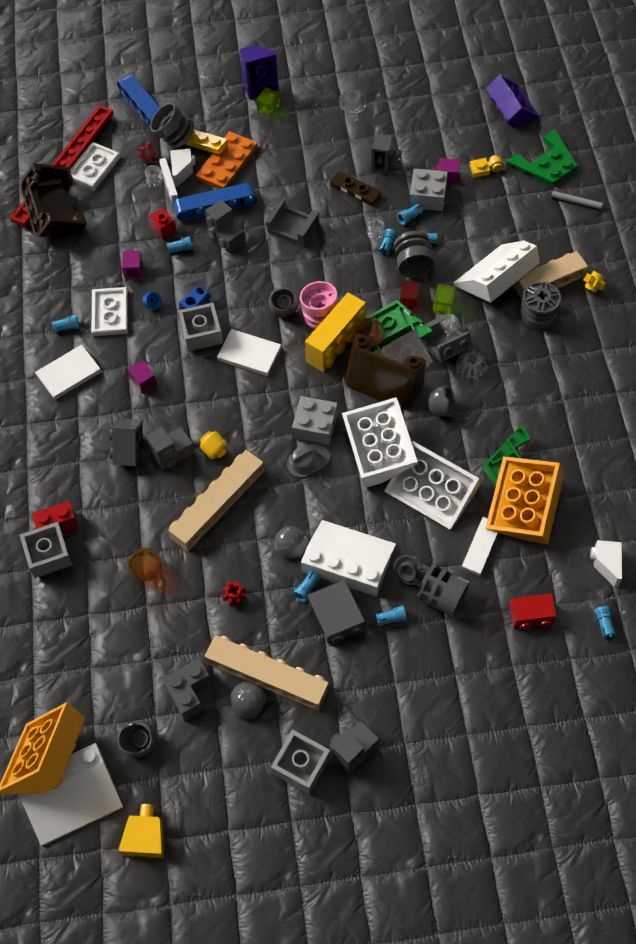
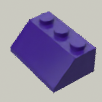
M256 45L239 49L242 82L248 98L279 91L276 52Z
M499 74L486 88L490 93V99L496 102V108L503 113V119L508 124L512 123L519 126L537 120L540 117L519 85Z

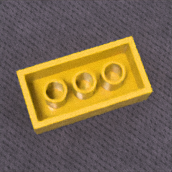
M347 292L306 339L305 355L308 364L322 372L333 365L335 358L344 352L348 343L353 342L358 331L364 329L366 325V302Z

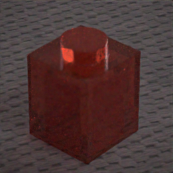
M402 280L400 303L407 309L417 310L420 282Z

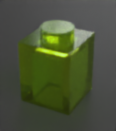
M265 87L256 99L257 112L272 117L281 104L280 92Z
M438 284L433 303V312L448 313L450 315L455 296V287Z

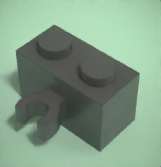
M375 135L372 146L371 172L388 174L391 161L401 164L402 151H392V136Z

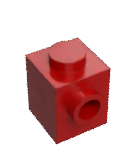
M163 208L149 216L151 228L162 239L176 232L175 220Z

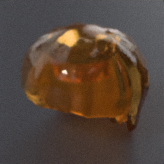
M372 317L365 318L358 325L355 337L357 333L363 334L371 339V348L377 347L383 341L385 328L378 319Z
M149 547L134 551L128 561V570L131 576L141 582L152 581L158 577L162 569L161 557Z

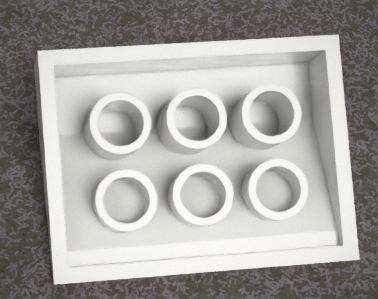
M526 241L502 244L453 282V285L492 302L540 263L537 246Z
M397 397L342 413L364 488L383 483L418 464Z
M412 441L418 464L392 477L384 492L451 530L474 497L483 480Z
M322 520L307 546L301 561V569L303 573L308 574L312 571L318 574L321 579L334 583L345 580L349 588L377 597L396 543Z
M96 743L71 754L69 758L70 763L64 771L63 781L58 788L46 793L19 794L41 846L123 808L102 753Z

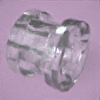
M151 165L145 169L146 181L149 186L157 187L162 184L163 178L160 167Z
M372 218L368 221L367 235L370 239L379 240L383 237V220Z
M449 314L446 320L439 322L441 329L449 337L453 335L455 330L462 328L460 322L453 314Z

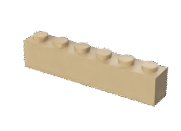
M247 450L237 455L232 465L226 467L222 471L221 476L217 480L212 481L208 489L196 498L195 503L191 507H187L178 520L172 522L168 530L170 538L188 552L264 472L263 462Z
M215 635L204 656L206 664L246 681L257 683L260 687L317 711L320 710L329 690V682L324 677L307 674L308 672L303 668L288 666L289 664L284 660L277 659L276 661L262 651L257 653L245 644L241 643L238 645L233 643L226 636L219 637Z

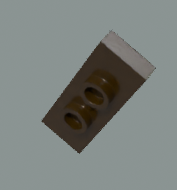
M340 171L330 181V186L371 206L381 196L380 190Z

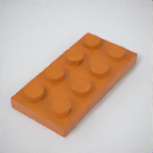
M229 131L224 137L228 140L229 145L220 155L211 154L195 175L196 180L217 189L229 187L257 149V142Z

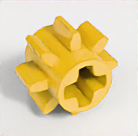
M595 271L592 274L587 273L583 281L587 282L584 287L595 293L598 289L603 290L606 282L603 281L605 276Z

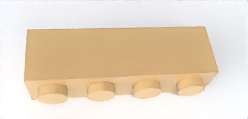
M577 251L567 253L559 259L551 260L547 264L533 268L514 283V289L521 299L526 287L535 282H547L558 289L585 277L588 265Z

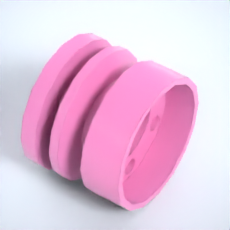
M317 281L303 288L300 293V302L305 323L309 327L316 329L338 304L337 291L332 284Z

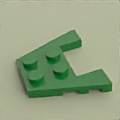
M555 129L543 136V142L552 148L531 163L517 153L507 160L506 165L510 168L512 166L518 168L521 173L525 174L527 172L533 175V178L550 186H554L576 171L578 165Z
M398 300L365 317L366 335L372 342L370 351L383 356L380 349L381 345L413 329L419 342L434 335L429 326L427 327L423 321L414 316Z
M523 425L516 429L482 467L495 488L503 456L521 458L516 448L531 440Z

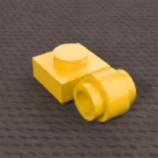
M494 155L489 159V162H487L486 158L470 161L469 166L473 177L476 178L490 175V170L494 172L501 171L503 161L501 157Z

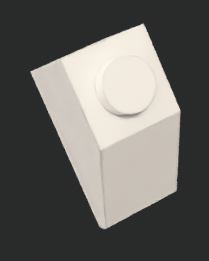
M190 149L170 151L175 187L182 184L193 173V165H196L195 156L191 155Z
M597 540L595 547L591 548L590 554L591 559H594V567L614 587H618L622 580L621 542Z

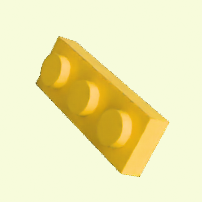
M193 130L190 138L184 143L185 145L219 155L229 145L228 140L198 130Z

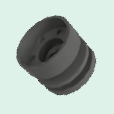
M167 103L153 116L150 129L174 149L182 146L190 138L194 130V122L187 115L182 114V111L173 103Z
M410 231L400 235L395 240L394 251L397 258L398 271L401 275L410 278L421 277L434 268L435 261L431 251L430 238L426 233Z
M535 282L527 286L523 292L519 314L522 323L533 330H545L553 326L561 303L559 290L547 282Z

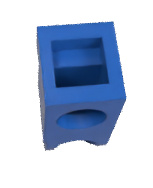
M199 286L195 287L179 302V310L208 304L211 293Z

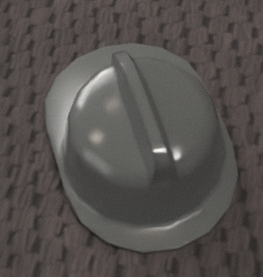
M320 444L298 447L289 456L287 468L293 476H309L328 465L330 461L329 450Z

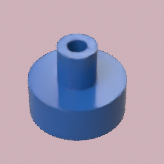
M147 292L144 295L143 304L145 308L156 310L160 307L162 300L157 292Z

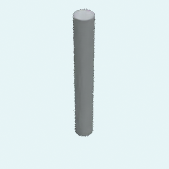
M553 191L551 198L600 210L603 205L601 202Z

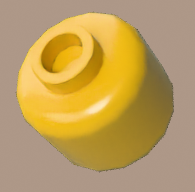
M208 431L200 439V449L210 459L216 457L220 459L227 453L226 447L228 443L219 432Z

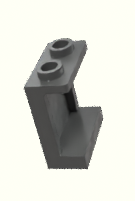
M282 198L280 203L276 204L272 215L267 217V231L269 234L304 247L319 224V212L312 210L310 215L288 207L286 200Z
M448 313L426 323L425 325L432 329L434 335L419 342L440 362L472 348L470 333L467 331L462 334L456 329Z
M345 580L307 595L308 604L319 621L327 644L339 643L344 637L358 635L365 628V621Z

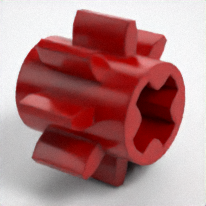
M143 142V148L137 149L140 152L138 158L142 157L144 159L143 163L146 160L152 163V156H158L154 153L157 147L153 148L151 142L148 145H145ZM146 149H149V153H151L148 156L144 152Z
M238 580L236 583L228 581L227 587L222 588L224 593L222 596L223 601L228 600L229 606L233 604L240 606L242 599H246V594L244 593L246 591L245 586L240 587Z

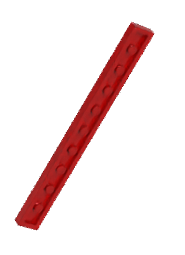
M99 105L52 165L71 169L114 115L113 110ZM23 201L10 219L12 223L26 228L30 223V219Z

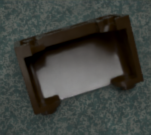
M32 163L21 180V193L33 233L36 237H47L79 231L87 225L84 214L77 213L75 215L68 188L73 183V176L68 167Z
M357 333L353 341L345 375L347 387L380 401L397 397L400 409H409L424 385L426 359L418 356H409L403 364L371 352V339Z

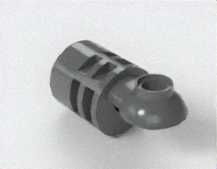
M403 555L394 562V573L401 582L422 587L416 599L452 617L455 616L470 586L469 581L434 564L428 567L422 564V561L416 556Z

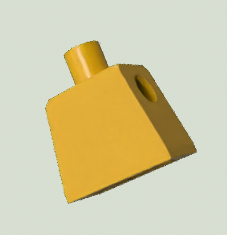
M141 804L140 816L131 815L128 817L119 847V852L122 856L164 858L163 822L161 818L153 817L154 805Z

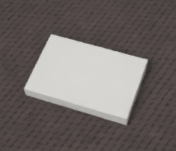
M92 142L70 169L73 182L94 191L121 158L120 153Z
M127 287L92 289V336L128 334Z
M231 329L217 356V360L268 376L281 350V344Z
M80 345L35 373L54 400L101 373V369L85 348Z

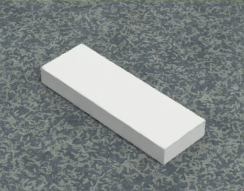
M162 158L159 160L160 167L173 205L174 201L178 199V194L166 158Z
M484 517L480 522L461 568L478 576L481 575L498 532L486 529L488 519Z

